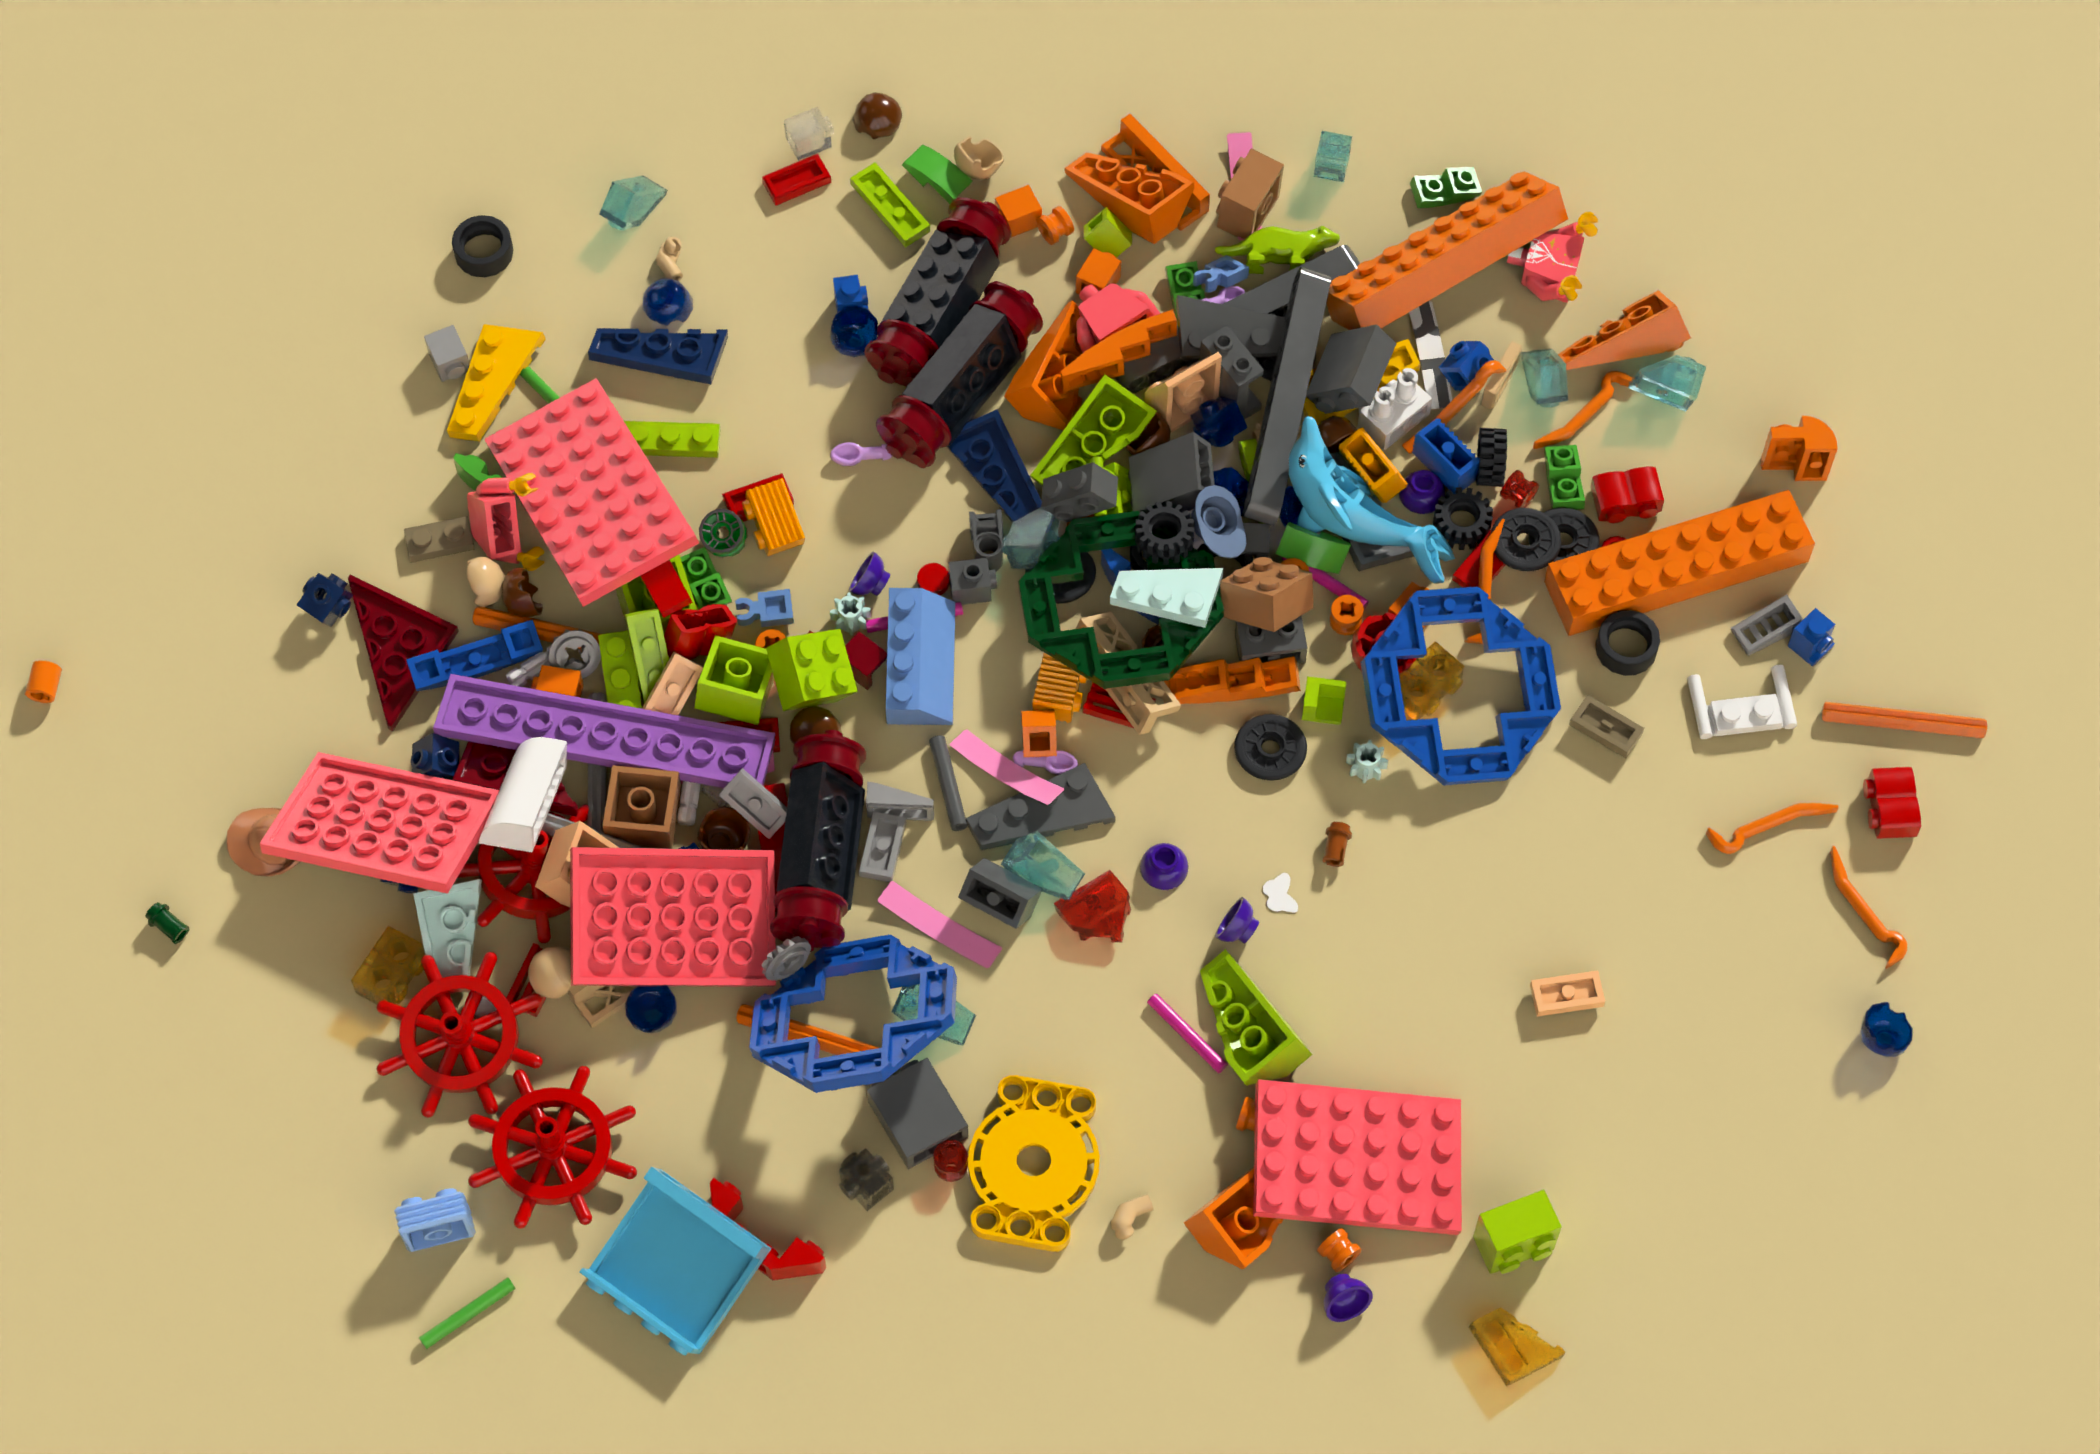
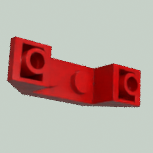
M670 560L640 576L663 618L693 603Z
M713 1178L709 1183L712 1206L734 1221L743 1210L742 1198L740 1197L741 1192L730 1182L725 1181L722 1184ZM796 1237L780 1259L778 1258L779 1253L772 1246L765 1243L772 1249L757 1270L774 1281L822 1274L826 1269V1262L823 1256L824 1252L818 1245L809 1240L805 1243Z

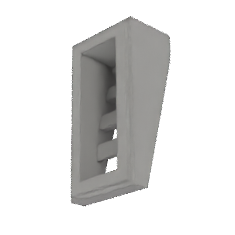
M1786 594L1731 627V631L1749 656L1792 635L1794 628L1803 618ZM1784 612L1789 622L1784 624L1778 614ZM1772 617L1779 628L1773 630L1767 619ZM1761 623L1768 635L1762 637L1755 625ZM1748 628L1757 640L1753 644H1751L1743 632Z
M867 782V818L872 819L873 811L903 816L906 817V820H934L933 799L882 784Z

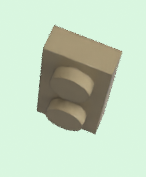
M468 516L404 529L411 563L475 550Z
M1589 695L1583 700L1569 723L1570 726L1624 758L1629 755L1644 731V727Z

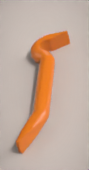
M1497 360L1486 362L1478 370L1475 378L1432 421L1441 419V423L1446 425L1483 388L1487 379L1492 374L1503 373L1507 370ZM1415 435L1402 444V447L1409 454L1412 453L1414 448Z
M1608 372L1601 381L1602 390L1564 427L1536 440L1533 448L1546 447L1572 437L1611 399L1614 393L1611 383L1616 382L1622 386L1636 389L1638 381L1624 372Z
M1505 519L1498 523L1484 542L1480 552L1478 587L1489 595L1487 598L1490 600L1493 553L1497 547ZM1481 633L1468 637L1464 642L1483 644Z
M1822 803L1794 804L1737 828L1732 835L1733 842H1726L1721 835L1711 828H1707L1706 835L1715 849L1725 854H1733L1742 848L1744 840L1800 816L1836 813L1838 805Z
M1832 846L1830 850L1831 863L1837 888L1878 940L1884 943L1892 942L1897 947L1885 967L1887 969L1904 958L1907 952V941L1899 932L1886 929L1848 880L1835 846Z

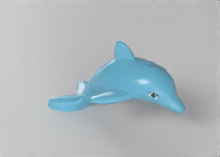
M1310 416L1305 417L1302 424L1301 437L1293 445L1289 454V477L1294 491L1303 505L1297 525L1314 533L1326 529L1334 534L1361 543L1409 547L1425 576L1434 584L1443 583L1445 578L1439 559L1449 561L1455 559L1441 532L1430 524L1421 527L1397 518L1370 499L1367 495H1371L1365 481L1351 470L1336 464L1324 444L1316 420Z

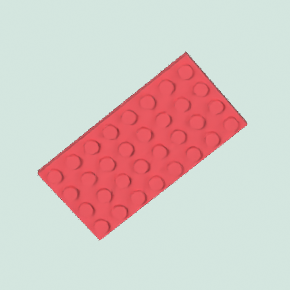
M597 378L484 439L506 477H511L515 480L527 473H533L536 478L527 481V484L530 488H538V490L526 496L517 495L583 607L699 544L695 533Z

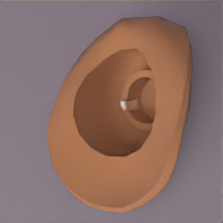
M281 808L251 809L239 814L227 831V849L234 863L241 869L255 876L267 877L283 874L300 863V861L261 852L260 842L278 816Z

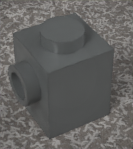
M987 558L948 562L952 601L955 603L961 602L962 605L992 602L991 589H997L995 569L989 570Z

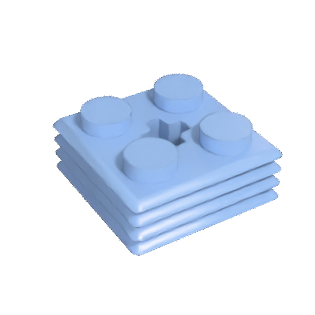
M453 1188L441 1190L436 1193L435 1198L423 1201L420 1197L408 1198L402 1201L401 1206L394 1210L398 1222V1231L407 1250L410 1252L473 1237L476 1233L471 1216L472 1213L464 1193L457 1192Z

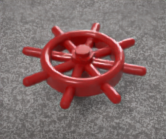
M583 804L578 809L577 817L571 816L569 819L553 812L548 813L572 822L581 821L584 823L588 819L589 806L588 804ZM541 830L533 852L499 847L516 860L492 862V857L498 847L480 844L478 862L464 865L457 878L478 876L482 880L481 887L491 901L477 918L479 926L487 927L503 910L519 918L535 920L538 941L544 944L550 941L549 918L569 911L570 907L560 904L551 897L546 898V894L535 887L552 838L549 840L548 835ZM518 873L506 887H503L495 876ZM527 883L531 884L533 899L517 895Z
M488 952L484 955L476 977L454 975L442 978L434 958L431 955H425L421 959V965L430 984L422 988L411 999L406 1008L385 1000L377 1003L376 1008L379 1013L401 1021L399 1037L402 1050L401 1054L379 1063L376 1068L377 1073L385 1076L409 1065L423 1082L431 1086L421 1109L422 1115L426 1118H430L435 1114L443 1092L467 1093L477 1091L485 1112L489 1115H494L498 1111V1104L489 1085L505 1072L510 1063L514 1061L534 1069L540 1068L543 1064V1060L539 1055L517 1048L519 1030L516 1016L538 1007L542 1003V997L537 993H533L510 1004L501 991L489 983L497 962V955L494 952ZM467 992L469 993L459 1015L450 994ZM482 997L496 1007L497 1010L473 1020ZM436 1000L443 1013L440 1020L424 1014L427 1008ZM502 1023L501 1042L478 1034ZM417 1027L440 1035L423 1044L416 1045ZM473 1047L495 1054V1056L486 1066L481 1068ZM446 1048L437 1072L423 1062V1058ZM460 1052L469 1074L450 1076Z
M580 1066L577 1069L569 1089L550 1087L535 1091L526 1072L518 1069L514 1072L513 1079L521 1097L515 1100L503 1112L499 1120L496 1121L478 1114H472L468 1119L471 1127L493 1134L492 1154L495 1165L471 1175L468 1179V1184L472 1188H478L501 1177L502 1181L512 1192L523 1198L514 1218V1225L519 1229L527 1226L536 1204L561 1205L569 1202L579 1222L582 1225H588L592 1221V1215L583 1196L596 1187L605 1173L608 1172L626 1179H634L637 1175V1170L634 1166L611 1159L612 1138L609 1130L634 1118L636 1110L633 1106L628 1105L604 1116L599 1107L582 1094L590 1076V1069L587 1066ZM561 1107L556 1120L546 1116L543 1109ZM575 1111L589 1121V1123L566 1133ZM530 1115L535 1125L536 1134L516 1126L525 1117ZM596 1135L595 1153L572 1146ZM509 1140L533 1147L508 1158ZM566 1159L587 1165L588 1167L578 1177L574 1178ZM539 1160L530 1182L516 1172V1170ZM554 1166L562 1184L544 1186L549 1171Z

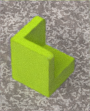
M1105 207L1084 225V239L1093 248L1101 252H1109L1117 258L1132 245V232L1108 207Z
M1307 676L1302 720L1336 725L1341 724L1347 682Z

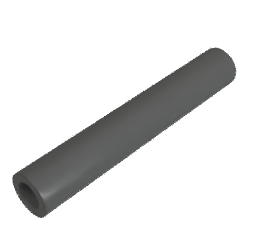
M942 735L935 736L929 740L951 830L961 831L967 828L968 825L946 739Z

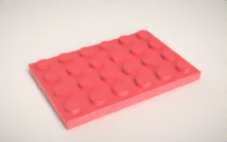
M318 752L260 842L261 852L448 894L479 842L480 835L499 790Z
M572 847L570 849L571 986H776V980H768L762 973L763 968L761 966L763 961L767 959V954L776 949V940L770 931V924L775 918V906L773 903L775 896L774 850Z
M1258 1079L1255 1084L1253 1216L1459 1235L1462 1231L1461 1099Z

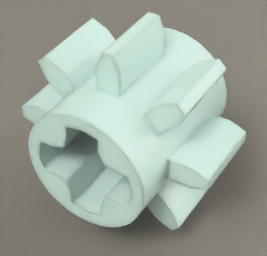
M848 592L847 596L842 599H834L836 609L830 610V619L837 621L836 629H843L849 632L851 636L860 628L863 630L867 629L865 619L871 617V609L864 607L865 597L862 596L858 599Z
M1371 740L1362 745L1354 743V754H1347L1346 759L1347 764L1353 765L1350 769V776L1356 775L1362 779L1363 783L1372 778L1379 781L1381 778L1380 769H1387L1388 760L1382 758L1385 748L1383 746L1378 748L1372 744Z

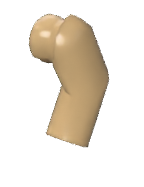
M668 237L662 243L656 257L658 267L671 284L677 283L683 277L682 272L676 265L682 243L676 237Z
M1148 1194L1118 1206L1111 1221L1112 1230H1115L1117 1238L1127 1239L1131 1237L1134 1233L1131 1225L1135 1217L1153 1211V1205Z

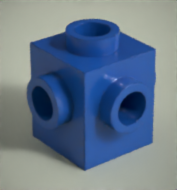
M1459 341L1450 349V354L1438 368L1455 391H1462L1475 378L1478 370L1486 362L1494 359L1490 355L1488 347L1481 341Z

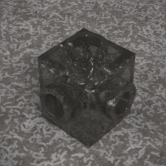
M865 1148L859 1154L856 1152L850 1154L841 1163V1168L839 1169L840 1189L851 1201L856 1198L866 1211L894 1190L893 1178L888 1173L890 1170L889 1166L880 1155L876 1154L873 1156Z

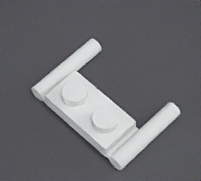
M1775 665L1771 668L1776 694L1711 701L1710 705H1706L1700 675L1689 676L1687 681L1700 738L1708 739L1712 736L1781 728L1793 729L1797 727L1784 666Z

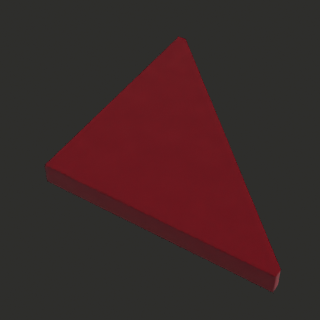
M350 574L348 582L353 594L355 608L388 729L394 731L419 691H416L406 659L437 649L439 653L446 651L459 632L458 626Z
M468 741L453 781L500 790L516 750ZM560 782L549 811L577 817L578 805L575 801H572L565 791V786Z

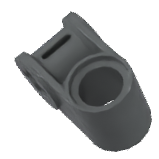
M998 509L995 513L975 514L974 511L969 512L971 540H973L974 559L987 558L989 570L995 569L996 572L1003 565L1002 511ZM985 551H993L994 553H992V554H985V553H983V552H985Z

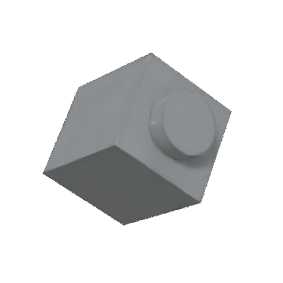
M454 325L424 336L428 353L441 382L460 378L467 373L470 365L468 356Z

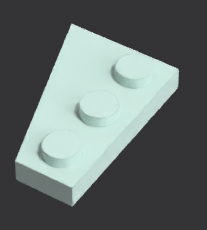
M1223 568L1119 571L1110 595V605L1205 628L1223 577Z
M481 879L454 884L448 894L433 890L413 893L425 955H431L434 958L442 978L454 975L470 976Z

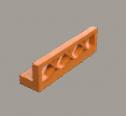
M1131 114L1121 119L1120 133L1102 144L1101 151L1107 157L1119 159L1121 165L1129 166L1127 163H1130V167H1134V164H1144L1157 173H1160L1162 169L1170 170L1194 183V190L1187 203L1192 212L1180 219L1177 226L1180 231L1209 212L1210 194ZM1125 142L1132 149V154L1120 155L1113 148Z

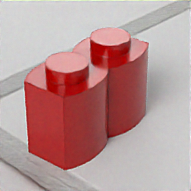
M1638 467L1625 472H1606L1592 477L1590 488L1599 521H1608L1611 524L1624 521L1629 516L1647 519L1656 516L1662 511L1664 497L1656 467Z
M722 604L707 605L700 610L686 609L673 613L670 616L664 633L669 657H671L673 652L689 660L699 655L708 656L715 635L727 639L732 638L737 619L727 605Z
M1912 767L1871 769L1868 779H1864L1863 782L1865 799H1870L1872 809L1868 811L1869 828L1875 829L1877 839L1917 837L1921 829V814L1916 797V784Z

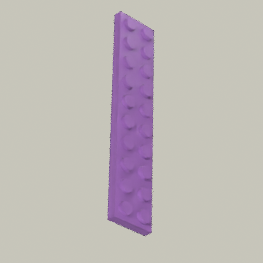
M450 674L433 727L434 733L443 737L517 750L521 743L531 738L545 737L567 741L568 760L606 767L615 765L677 771L682 781L725 788L742 768L763 786L775 743V733L454 674Z

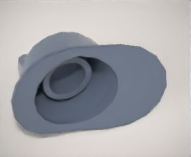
M1216 485L1205 487L1199 492L1195 500V507L1191 513V518L1194 520V532L1203 539L1204 544L1216 555L1224 558L1238 557L1244 551L1247 544L1238 502L1233 494L1224 487Z

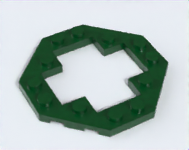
M1139 511L1073 519L1065 528V533L1058 541H1053L1038 558V563L1029 573L1026 572L1018 581L1028 643L1103 689L1170 680L1224 617V606L1219 587L1205 628L1167 618H1159V629L1163 646L1099 654L1094 627L1061 631L1052 584L1083 580V568L1080 553L1136 546L1135 525L1136 519L1138 520ZM1166 527L1162 529L1157 528L1152 532L1155 537L1160 539H1170L1177 535ZM1192 548V551L1188 550V556L1185 559L1180 555V562L1175 564L1173 559H1169V565H1163V559H1159L1157 564L1152 563V556L1146 560L1148 570L1176 567L1181 569L1215 568L1213 555L1203 549L1198 551L1195 548Z

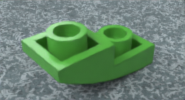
M923 144L902 164L923 187L929 183L949 204L973 182L950 160Z
M1474 167L1446 168L1442 175L1414 176L1410 181L1418 209L1460 203L1479 197L1482 194Z
M1197 261L1165 267L1176 319L1177 295L1199 300L1205 298L1204 289H1202L1201 284L1199 286L1193 285L1194 273L1199 271Z
M1577 445L1545 447L1546 475L1552 509L1559 507L1575 510L1584 509L1585 497L1580 478L1581 464Z
M456 453L453 458L457 474L474 491H476L480 483L488 478H504L496 474L490 476L486 462L477 456H464Z
M1289 522L1276 554L1287 559H1300L1309 567L1339 574L1351 543L1323 531L1320 534L1314 533Z
M705 547L680 557L694 602L699 610L707 605H727L732 603L719 572L716 571Z

